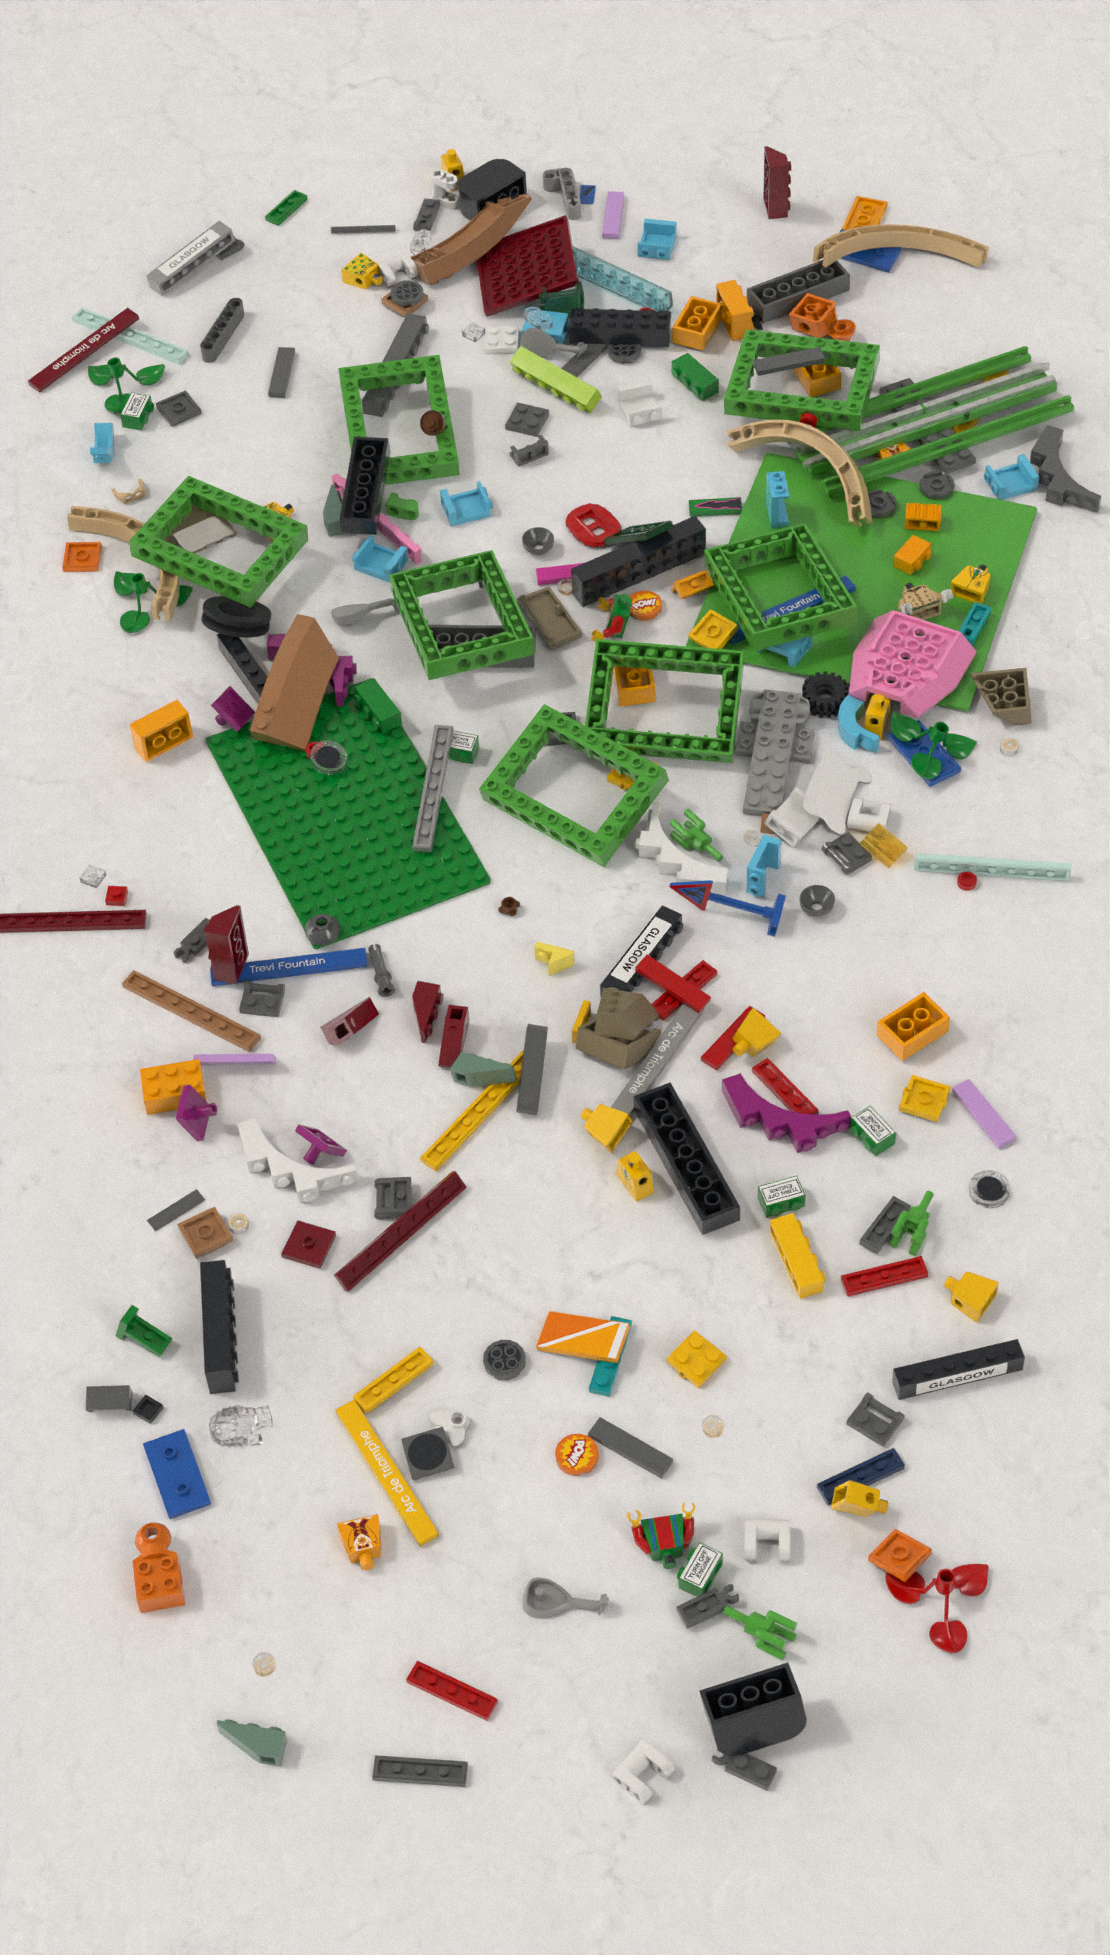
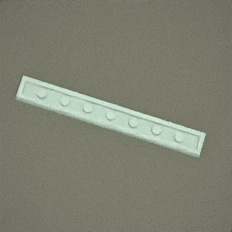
M81 308L72 316L73 322L95 331L111 320L85 308ZM128 327L115 337L119 341L178 365L189 356L188 350L131 327Z
M915 853L914 870L959 874L962 872H972L975 875L1069 881L1071 863Z

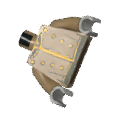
M908 583L903 588L904 591L902 592V598L898 602L897 612L922 620L941 615L942 602L946 603L949 599H954L952 590L947 589L938 593L929 589L926 585L914 587L912 583Z

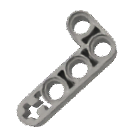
M558 168L544 171V190L548 192L561 191L567 218L578 220L581 217V201L572 169Z

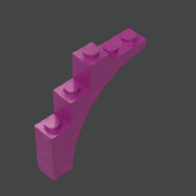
M268 634L267 652L269 660L275 659L286 634ZM338 656L340 660H338L329 681L336 695L337 706H344L345 698H348V688L346 686H349V682H353L354 674H357V663H353V656Z
M741 1073L722 1079V1093L740 1128L753 1126L760 1122L769 1141L780 1139L788 1134L797 1153L810 1151L815 1148L819 1138L823 1139L831 1134L844 1132L850 1128L851 1115L848 1110L823 1115L800 1114L782 1109L759 1096L747 1084Z

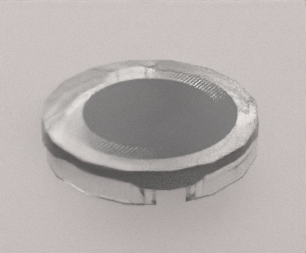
M324 740L313 746L310 762L315 770L322 774L333 775V773H339L344 769L347 753L342 745L335 741Z
M983 1170L971 1178L968 1190L969 1196L974 1203L989 1209L1004 1205L1009 1198L1011 1188L1008 1179L1000 1172Z

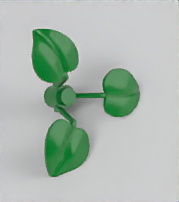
M114 357L108 360L107 365L88 366V375L94 385H105L110 379H113V376L115 377L119 395L115 394L108 397L105 401V408L111 413L122 412L130 396L129 393L122 394L118 379L124 375V370L136 381H140L142 385H152L161 379L165 365L159 364L145 367L139 370L135 376L125 364L122 365L119 358Z
M116 571L114 576L116 593L120 596H129L135 591L138 606L137 611L130 610L121 616L120 625L125 632H138L144 629L150 621L149 613L141 612L140 594L146 593L148 587L155 594L157 590L151 585L150 581L146 582L145 576L142 573L135 574ZM180 585L179 599L176 607L183 605L188 600L193 591L191 586Z
M897 712L892 714L891 729L893 734L901 741L910 742L913 738L919 739L930 732L929 736L933 744L928 756L924 753H916L911 759L913 770L924 779H934L941 771L940 760L931 757L937 743L943 741V747H947L946 751L955 759L967 758L977 744V741L968 737L948 733L949 727L944 722H936L934 727L930 726L928 730L920 734L921 727L917 721L908 716L900 715Z

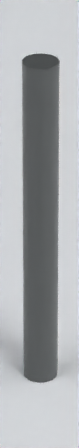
M396 225L331 227V233L396 231Z

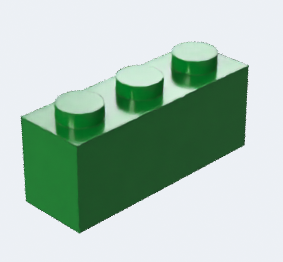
M689 353L672 361L671 373L673 377L677 378L702 401L719 393V379Z
M374 678L354 687V700L356 704L362 706L365 715L372 719L375 728H379L384 734L402 725L401 712Z

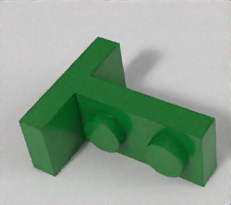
M131 1305L120 1320L115 1336L121 1340L127 1336L160 1358L171 1343L172 1338L137 1315L139 1308Z

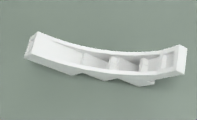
M653 802L652 809L648 811V821H650V824H646V831L641 830L640 838H636L635 848L639 849V857L656 858L659 874L677 875V882L712 880L713 884L710 892L726 895L728 868L702 863L676 848L667 838L660 824L661 802Z
M257 1118L237 1123L249 1173L270 1169L274 1188L285 1187L294 1183L299 1203L311 1202L314 1199L320 1198L318 1191L330 1190L335 1187L347 1186L358 1182L354 1164L335 1169L317 1168L300 1164L282 1155L268 1142L260 1129Z

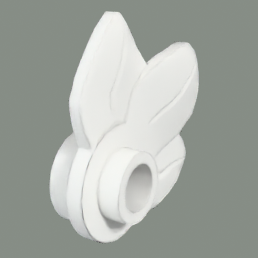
M442 1409L428 1416V1419L436 1425L435 1428L443 1426L447 1441L449 1440L452 1446L455 1447L464 1440L465 1429L469 1424L466 1413L460 1410L449 1412ZM456 1420L462 1421L460 1424L454 1423Z

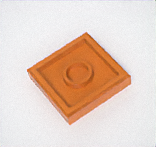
M66 542L62 566L63 572L98 571L102 549L101 542Z
M894 1529L868 1556V1561L905 1582L931 1556L932 1549L903 1532Z

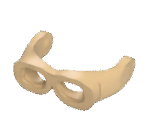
M141 478L138 479L140 486L133 494L118 493L115 488L112 489L113 495L122 501L123 504L144 497L146 491Z

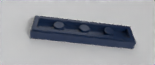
M892 1448L818 1483L817 1489L826 1504L829 1505L833 1501L835 1487L849 1480L869 1486L905 1469V1464L896 1450Z

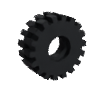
M823 671V674L817 672L815 676L810 675L809 680L806 678L804 681L802 697L809 701L810 712L812 711L813 716L819 714V718H823V715L831 718L832 714L834 716L838 715L840 705L848 695L849 687L846 684V680H842L840 675L836 677L833 672L831 674H827V671ZM828 694L831 695V697L823 698L819 695Z

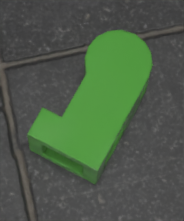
M391 492L385 503L386 515L406 520H415L419 517V507L416 500L402 499L398 497L397 493Z

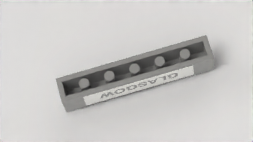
M220 220L146 275L150 288L161 296L165 295L235 242L232 229Z

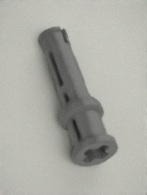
M372 944L368 950L376 973L374 981L379 987L377 991L379 996L389 997L395 992V987L391 983L392 976L386 969L381 946L375 944L376 950H374Z

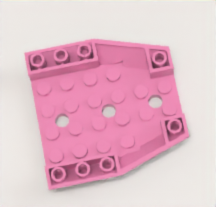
M892 610L873 620L855 649L849 695L866 702L870 693L881 694L886 698L901 702V714L917 719L956 689L977 651L959 631Z

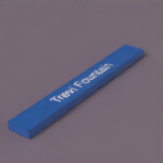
M846 575L840 578L849 593L856 591V586ZM813 589L761 612L762 619L766 624L767 619L770 617H778L789 614V612L804 610L807 607L819 606L825 602L817 589ZM739 624V629L729 640L731 645L747 639Z
M358 948L246 962L237 983L368 967L366 949ZM210 967L212 986L231 984L214 980L213 972H211Z

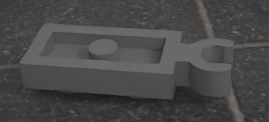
M205 918L180 942L181 947L174 951L175 958L183 955L181 957L182 962L186 963L191 953L196 956L206 947L207 939L204 935V927L206 924H209V919Z
M733 1584L725 1586L720 1593L716 1587L676 1606V1611L688 1629L722 1613L727 1606L726 1603H737L739 1601V1594L734 1596L728 1595L729 1592L734 1590Z
M747 1753L739 1756H728L725 1754L722 1757L712 1756L714 1764L726 1765L725 1772L768 1791L777 1773V1767Z

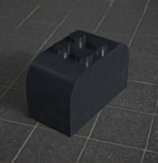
M493 159L466 174L458 182L461 214L471 221L485 207V202L496 204L500 199L510 197L513 200L519 195H527L526 172L509 160Z
M788 1662L699 1690L718 1750L725 1755L739 1756L790 1740L799 1735L806 1726L807 1719L802 1697Z

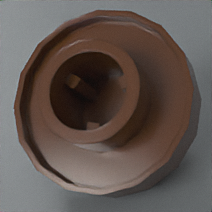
M435 410L425 412L420 419L421 430L429 436L440 435L446 426L444 416Z

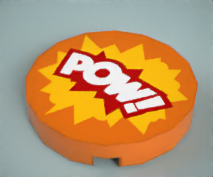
M648 590L638 591L629 596L632 598L630 616L637 617V620L648 621L654 619L662 611V600L655 592Z
M570 1434L557 1444L555 1450L557 1465L563 1472L569 1475L580 1476L583 1473L587 1474L597 1465L599 1459L598 1446L587 1435Z

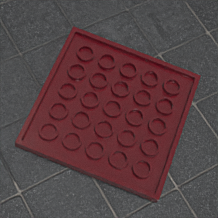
M566 215L505 236L487 253L477 259L483 308L486 317L579 285L569 221Z

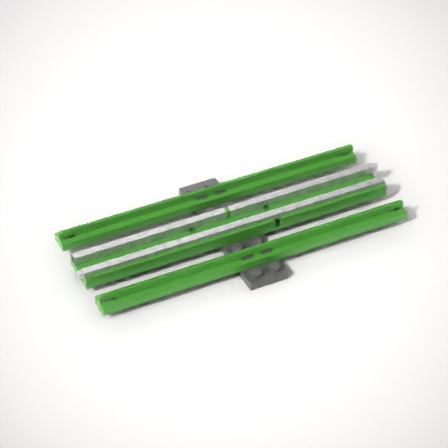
M1023 346L917 383L907 378L879 388L880 395L869 399L864 418L891 409L895 413L862 424L860 431L846 429L829 435V437L837 442L854 461L902 442L907 443L917 439L921 443L919 447L858 467L865 483L934 460L943 473L947 474L976 464V458L968 449L969 447L1073 412L1074 405L1071 403V396L1067 395L959 433H955L951 429V427L1056 392V378L1053 375L1047 376L1045 373L1049 370L1050 363H1040L928 401L926 398L1031 362L1028 347ZM824 426L815 427L816 429L822 432L835 429L832 427ZM804 445L796 447V455L803 463V468H807L811 475L834 468L829 460L820 452ZM838 474L820 480V486L828 496L844 491Z

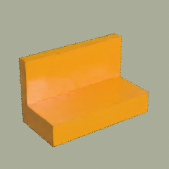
M706 569L675 581L671 591L672 593L677 591L682 600L711 589L714 584Z

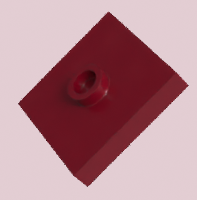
M297 1220L281 1256L285 1259L321 1269L336 1237V1231Z

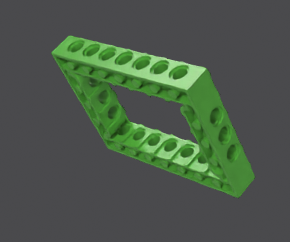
M746 329L724 396V414L799 422L802 414L811 413L818 419L816 426L860 431L880 362V345ZM821 347L825 357V363L821 364L832 365L833 367H849L850 369L856 368L847 401L748 390L751 386L752 376L754 377V360H757L758 357L767 358Z
M440 355L338 368L351 451L354 436L367 437L359 389L361 391H369V389H386V387L398 385L401 387L405 384H421L426 378L431 410L440 412L445 418L446 426L444 431L436 436L438 451L390 457L385 485L460 475Z
M187 476L130 539L129 544L132 557L251 608L308 542L307 525L191 476ZM192 505L201 508L202 511L213 513L218 518L227 519L230 523L239 524L247 530L250 529L258 532L261 536L265 535L274 539L244 575L164 540L168 535L172 534L177 525L182 523L183 518L192 512Z
M805 523L704 550L705 567L754 651L858 624L857 605ZM796 555L825 603L811 608L807 607L804 610L789 612V614L778 617H770L765 624L761 612H758L755 602H752L749 592L745 590L743 582L739 580L737 570Z
M493 550L389 574L391 593L428 680L535 654L532 633ZM482 581L505 632L487 638L482 637V639L471 642L466 641L455 646L449 645L444 647L440 653L438 643L433 638V631L429 629L428 620L424 617L423 608L419 606L418 597Z
M596 639L585 726L638 755L733 763L745 660L744 651ZM614 666L722 675L723 686L722 691H720L721 703L720 708H718V726H716L717 738L708 737V735H704V737L689 736L686 733L685 735L671 734L670 732L666 734L653 733L650 730L648 732L633 731V729L618 730L615 727L606 729Z
M544 704L481 785L479 791L484 801L600 866L605 867L668 783L669 779L666 769ZM548 733L558 738V741L566 742L573 746V749L586 753L589 758L593 757L601 761L604 766L607 767L608 765L617 770L619 774H624L634 781L633 785L596 833L514 788L516 781L522 774H525L526 768L533 759L537 758V754L542 747L548 744Z

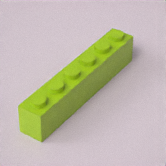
M522 346L519 347L509 361L513 367L512 370L516 374L525 375V378L530 382H537L542 389H549L556 397L560 395L564 401L569 404L574 403L583 412L586 410L591 413L602 398V395L595 387Z

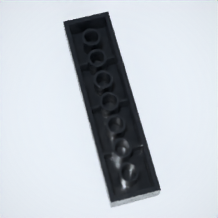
M696 516L674 524V527L648 540L632 542L572 568L573 596L582 607L598 601L601 597H609L628 587L701 557L706 549V528Z
M671 1082L633 1096L634 1111L701 1234L704 1235L740 1221V1205Z

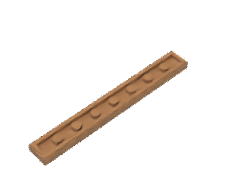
M135 970L122 983L123 988L248 1052H251L261 1040L260 1034Z

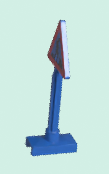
M712 880L670 883L669 887L702 911H705L707 901L710 900L762 915V917L769 919L767 935L775 937L786 895L778 894L773 908L711 893Z

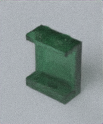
M581 281L575 283L574 290L547 293L546 288L542 287V294H539L540 304H542L540 310L568 313L570 319L571 309H584V291Z

